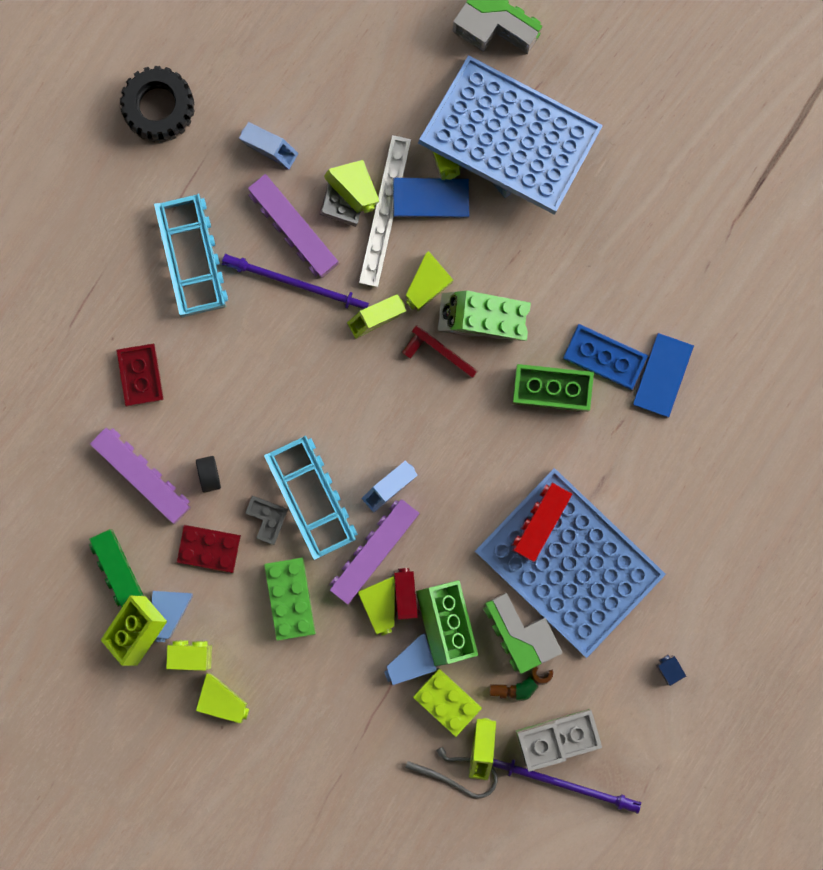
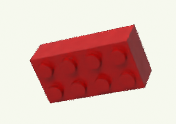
M553 482L550 485L546 484L540 493V496H542L541 501L535 502L530 511L533 513L530 519L527 518L521 527L523 533L514 539L511 545L514 547L512 551L532 563L535 562L573 494Z

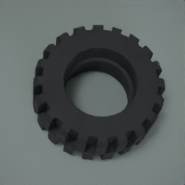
M154 66V69L145 67L143 72H135V77L133 79L129 78L126 81L127 86L122 88V97L120 98L121 113L130 129L138 134L140 138H146L150 142L159 140L160 143L166 142V139L169 138L173 140L177 134L180 133L182 135L185 132L184 128L192 122L191 117L194 116L195 112L192 92L186 80L179 73L172 72L170 68L165 67V69H161L160 66ZM153 89H166L175 98L173 112L165 119L158 121L145 118L140 110V102L143 96Z

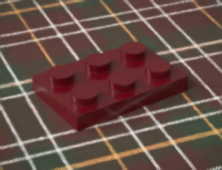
M155 344L117 349L125 406L163 401L164 396Z
M184 525L177 563L234 573L241 535Z

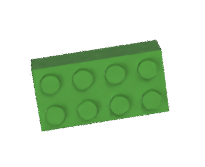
M517 364L512 404L589 412L594 372Z
M304 558L264 564L277 641L316 634Z
M460 580L416 591L434 666L446 665L478 656Z

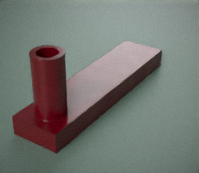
M416 325L411 331L415 335L402 351L408 358L411 359L425 341L472 378L477 374L478 370L420 326Z

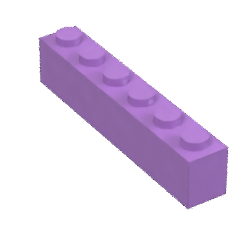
M266 174L248 187L250 199L255 204L258 202L262 206L261 212L266 218H272L274 221L272 225L279 233L282 231L287 236L284 238L291 248L293 246L296 247L298 250L296 254L303 262L307 261L311 265L309 270L315 277L319 275L323 278L339 265L334 255Z
M106 427L90 445L173 524H176L191 508L188 505L190 501L183 494L179 496L175 493V486L169 481L165 483L160 478L162 474L156 468L151 470L146 465L148 461L141 454L137 456L133 452L135 448L127 441L123 443L119 439L121 435L114 428L110 430Z
M401 499L399 502L395 500L389 508L391 513L388 517L384 515L377 523L380 526L377 531L374 532L372 530L366 537L368 541L366 545L358 547L353 554L356 556L352 562L348 560L341 569L344 572L340 578L336 576L329 584L332 586L330 591L345 603L349 604L420 514L404 500Z

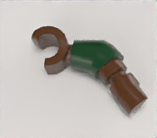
M536 666L533 668L531 678L528 677L521 683L511 685V687L501 684H490V696H500V699L510 697V699H516V701H525L539 688L538 684H547L552 680L553 669L549 670V675L545 679L537 676L538 667Z

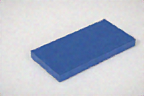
M393 178V217L468 218L469 179Z
M578 324L563 359L627 389L633 390L648 355Z
M657 333L633 405L669 418L694 345Z

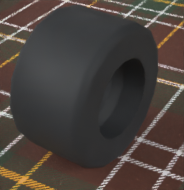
M209 456L196 459L202 492L221 489L215 457Z

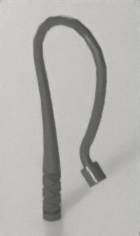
M443 747L436 750L439 757H442L447 762L471 761V758L468 757L448 758ZM407 761L405 766L406 769L444 781L474 798L489 796L495 790L498 782L496 771L492 766L491 772L494 779L492 787L488 792L477 795L430 768L428 769L410 761Z

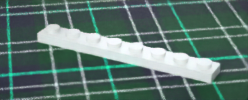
M392 135L378 197L379 203L376 205L359 284L378 288L394 218L393 178H403L411 139Z

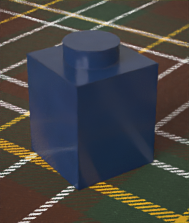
M668 654L659 659L660 663L656 666L667 685L671 686L686 677L675 656L672 655L670 657Z

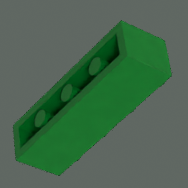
M113 529L90 538L89 548L93 555L97 554L99 559L97 561L98 567L101 572L105 571L107 576L105 581L109 589L113 588L115 593L113 598L116 605L122 608L129 596H144Z

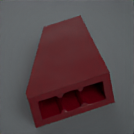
M399 568L398 572L394 573L398 619L418 618L414 571H410V568Z

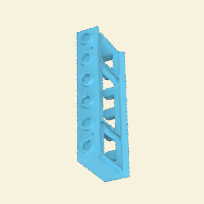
M197 194L163 203H155L154 206L180 316L185 317L226 307L225 302L228 301L226 290L223 291L221 283H224L222 272H218L217 265L220 264L218 254L213 252V246H216L214 236L209 235L208 228H211L209 216L205 217L204 210L207 209L205 198L201 199V196ZM194 202L199 222L169 229L165 209ZM200 228L211 274L181 280L171 235ZM212 280L217 302L187 308L183 287Z
M305 435L264 455L313 559L316 560L355 541V536L358 534L354 525L349 526L346 520L349 518L345 507L341 508L338 503L341 498L337 490L332 491L330 484L333 482L328 472L324 474L321 468L324 466L320 455L316 457L313 451L316 447L312 438L307 439ZM302 443L312 464L284 477L274 456ZM315 469L335 512L307 525L287 482ZM338 518L347 539L319 551L310 531Z

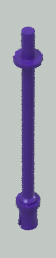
M225 253L222 260L223 266L237 269V272L249 271L343 302L347 309L349 305L361 309L368 308L369 305L367 302L352 298V292L346 296L249 264L246 258L243 257L240 259Z
M493 758L492 766L508 771L507 776L509 777L512 773H516L615 804L618 810L625 809L636 814L640 811L641 802L626 798L625 795L621 794L616 797L539 772L528 771L526 768L516 766L513 759L510 764Z

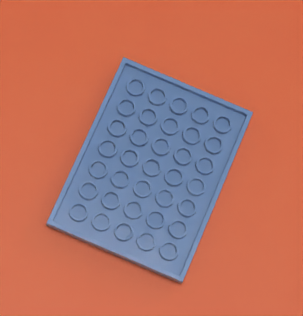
M468 55L420 137L418 144L555 215L603 125Z
M555 468L475 550L490 567L536 611L546 618L586 658L666 575ZM553 482L573 495L537 559L532 563L513 552L514 547L511 545L516 536H521L523 533L521 527L525 520L532 517L533 513L530 511L535 502L541 501L542 496H540V493L546 484L550 485Z

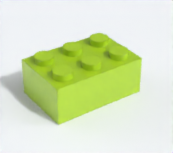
M129 596L101 638V641L122 666H138L167 623V620L146 596Z
M188 640L173 641V644L167 645L166 669L204 671L211 669L212 645H208V641H194L192 644H188Z
M440 668L435 671L413 696L455 737L482 709L475 700Z

